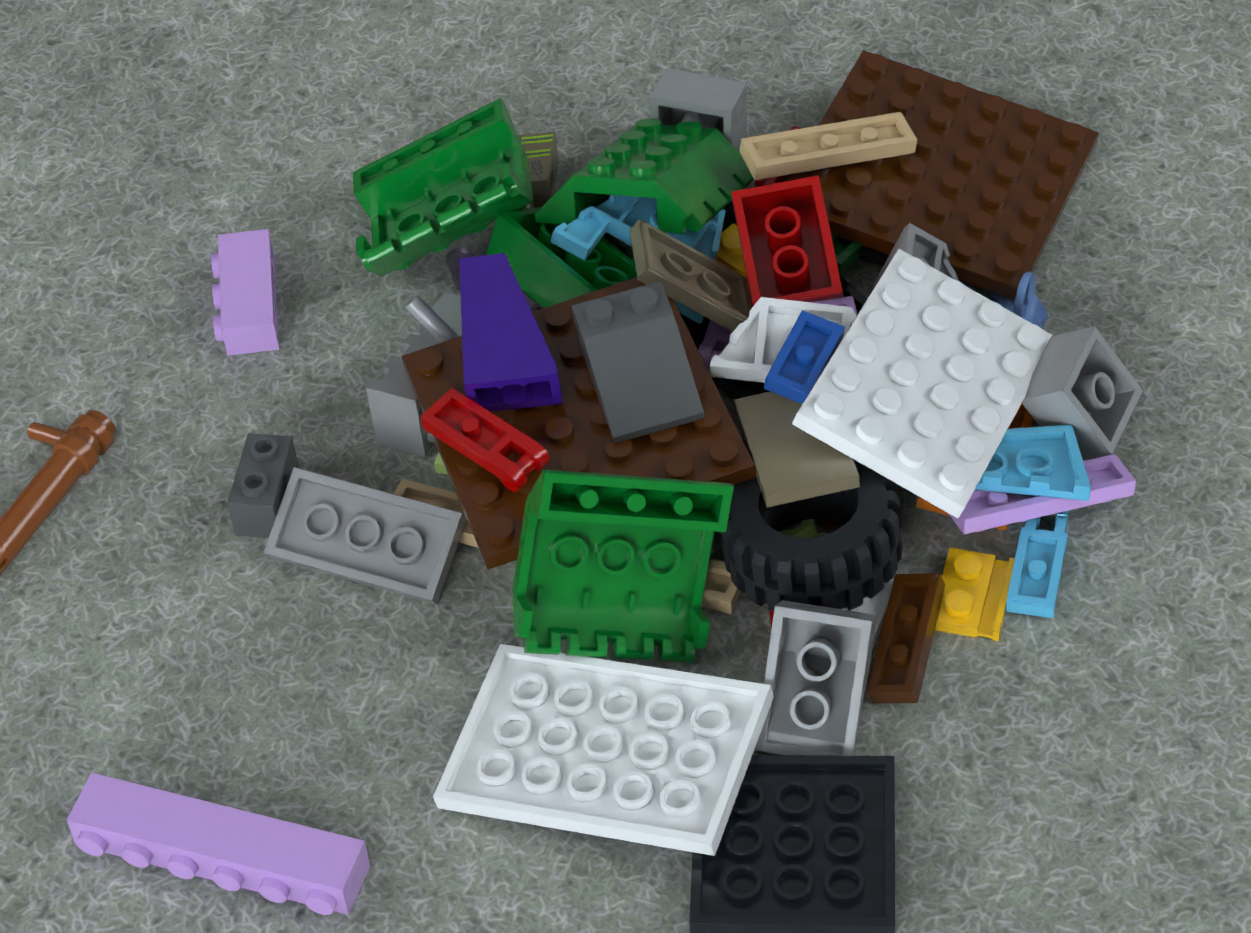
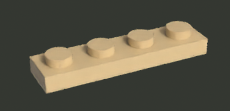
M896 112L741 138L739 152L754 180L915 153L918 140L903 114Z

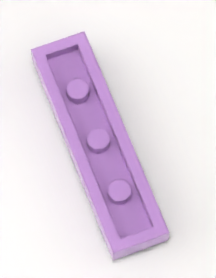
M1116 454L1083 461L1091 486L1089 501L974 490L960 517L956 518L951 514L949 515L963 535L981 532L990 528L1024 522L1029 519L1133 496L1136 480Z

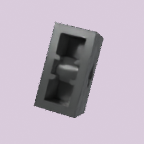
M248 433L228 500L235 536L269 538L293 468H299L292 436Z

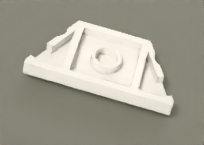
M760 297L749 311L748 319L740 323L732 332L730 341L721 354L713 356L710 362L709 373L711 377L765 383V378L802 310L844 326L843 338L857 316L853 308L847 306Z

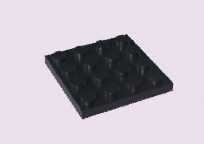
M752 755L715 856L692 852L690 933H895L894 756Z

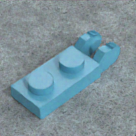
M1069 511L1059 512L1055 515L1054 531L1037 529L1040 527L1041 517L1029 519L1026 521L1025 527H1021L1007 595L1006 612L1054 618L1067 549L1068 533L1066 532Z

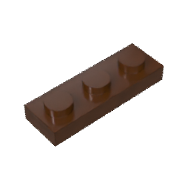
M940 573L895 574L866 692L872 703H918L945 589V582Z

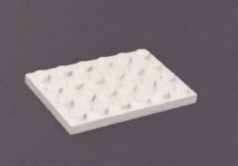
M898 249L802 404L792 424L952 516L959 518L1024 400L1032 374L1053 335L968 288L961 282L927 265L920 259Z
M500 644L433 798L439 809L715 856L773 701L772 687L769 684L598 658L567 656L565 653H559V655L524 653V647Z

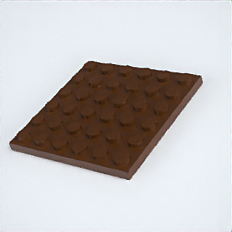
M863 50L819 125L901 112L918 140L915 153L789 174L786 181L819 175L830 232L833 235L851 242L862 243V246L890 255L903 229L911 223L946 243L950 254L947 259L956 272L959 281L1015 301L1019 282L1025 272H1033L1092 153L1099 132L1045 114L1042 111L1016 104L1002 97L976 90L962 83L933 75L922 69L893 61L882 55Z
M637 277L532 312L557 365L563 404L491 412L537 441L546 449L550 456V461L540 471L533 470L527 476L528 482L518 492L510 491L502 484L498 477L432 435L488 570L517 560L526 499L543 469L731 483L732 485L756 477L754 462L674 300L668 296L667 298L675 316L705 418L614 444L578 343L572 305L644 286L645 284L638 281ZM462 336L402 356L405 371L423 413L451 388L466 396L463 378ZM513 452L507 458L515 462L520 456Z

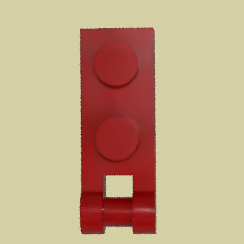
M454 388L448 390L420 416L424 430L498 477L502 484L512 492H518L528 482L527 476L533 470L540 471L550 461L548 452L541 444ZM513 452L520 456L515 462L507 458Z

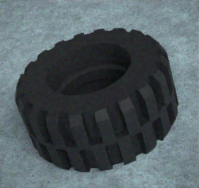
M853 459L859 474L860 487L786 504L766 507L757 476L733 485L734 489L726 532H721L726 570L731 574V581L738 590L743 593L746 592V597L762 607L765 603L768 604V610L774 612L775 605L781 600L836 609L847 607L849 611L861 606L863 598L867 596L872 599L884 588V582L888 583L893 578L898 569L897 563L902 558L903 543L900 501L895 483ZM807 519L827 520L843 525L834 532L811 538L792 537L779 532L794 523Z

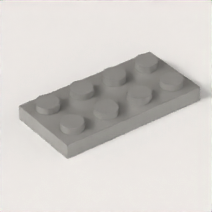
M294 467L263 553L269 558L437 605L467 518L460 512Z

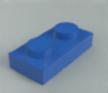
M802 310L765 378L764 389L803 404L841 343L845 327Z

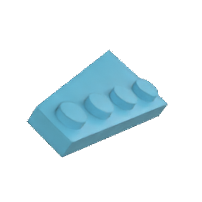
M1058 425L1007 429L975 490L1089 501L1091 486L1073 426Z

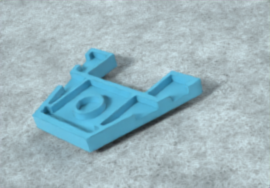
M610 195L609 199L599 206L594 207L591 205L581 211L579 217L568 225L564 222L557 226L553 231L550 242L584 261L605 233H609L632 246L630 230L638 220H643L658 229L657 198ZM722 209L698 232H693L686 227L684 234H667L716 260L725 210ZM674 300L680 314L698 324L702 323L704 316Z

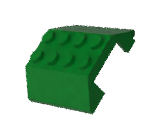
M501 98L353 172L354 195L371 219L372 247L364 235L356 238V253L367 271L382 277L394 270L401 271L409 267L414 260L430 252L444 250L451 242L469 233L475 234L484 230L489 223L496 220L498 213L523 210L529 203L534 202L528 157L506 105Z
M642 119L637 121L632 128L621 134L616 141L605 147L594 159L589 160L584 167L576 172L536 212L535 220L539 223L562 224L565 222L568 225L579 217L581 211L591 205L597 207L607 200L610 195L657 198L658 229L665 233L684 234L686 227L693 232H698L732 201V191L745 189L754 178L740 152L717 128H704L701 123L695 121L681 122L674 126L662 125L661 120Z
M543 469L526 499L512 588L514 637L524 638V653L559 655L561 640H566L567 656L605 658L608 642L612 643L614 659L651 661L654 655V645H658L659 661L693 663L695 648L706 649L710 621L701 609L713 535L714 532H726L734 486L731 483Z

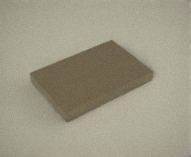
M638 220L630 230L638 281L645 285L661 281L669 298L732 332L740 323L748 319L752 303L746 277L643 220Z
M773 392L734 399L735 412L748 452L755 465L756 476L766 507L860 487L859 474L851 457L792 424L802 406L801 403Z

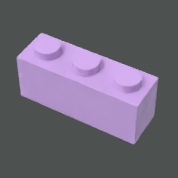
M269 229L218 235V252L211 253L214 279L219 278L218 284H212L215 310L220 309V315L213 316L216 341H224L227 356L279 350L275 257Z

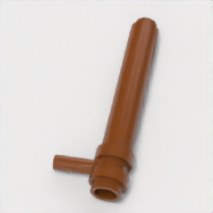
M89 410L86 414L79 415L67 430L37 422L31 423L28 427L27 434L30 439L54 445L52 447L53 454L0 518V575L81 475L86 476L98 463V454L104 455L114 443L113 436L116 433V427L103 413Z

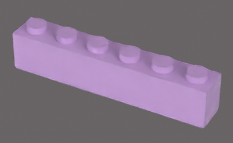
M92 772L67 818L75 845L89 855L101 856L103 853L122 857L127 863L135 867L145 868L151 864L167 868L173 875L182 879H192L194 876L210 879L219 887L228 891H238L240 887L253 890L275 903H284L286 899L306 904L309 909L322 915H330L333 911L349 915L370 868L364 840Z

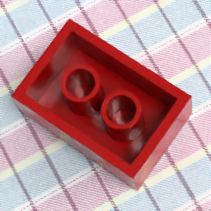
M819 175L731 192L752 307L760 297L802 302L843 297Z

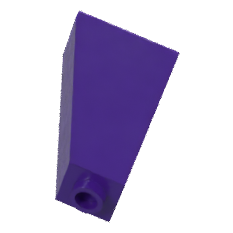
M505 253L459 258L463 378L466 397L490 412L563 404L557 365Z

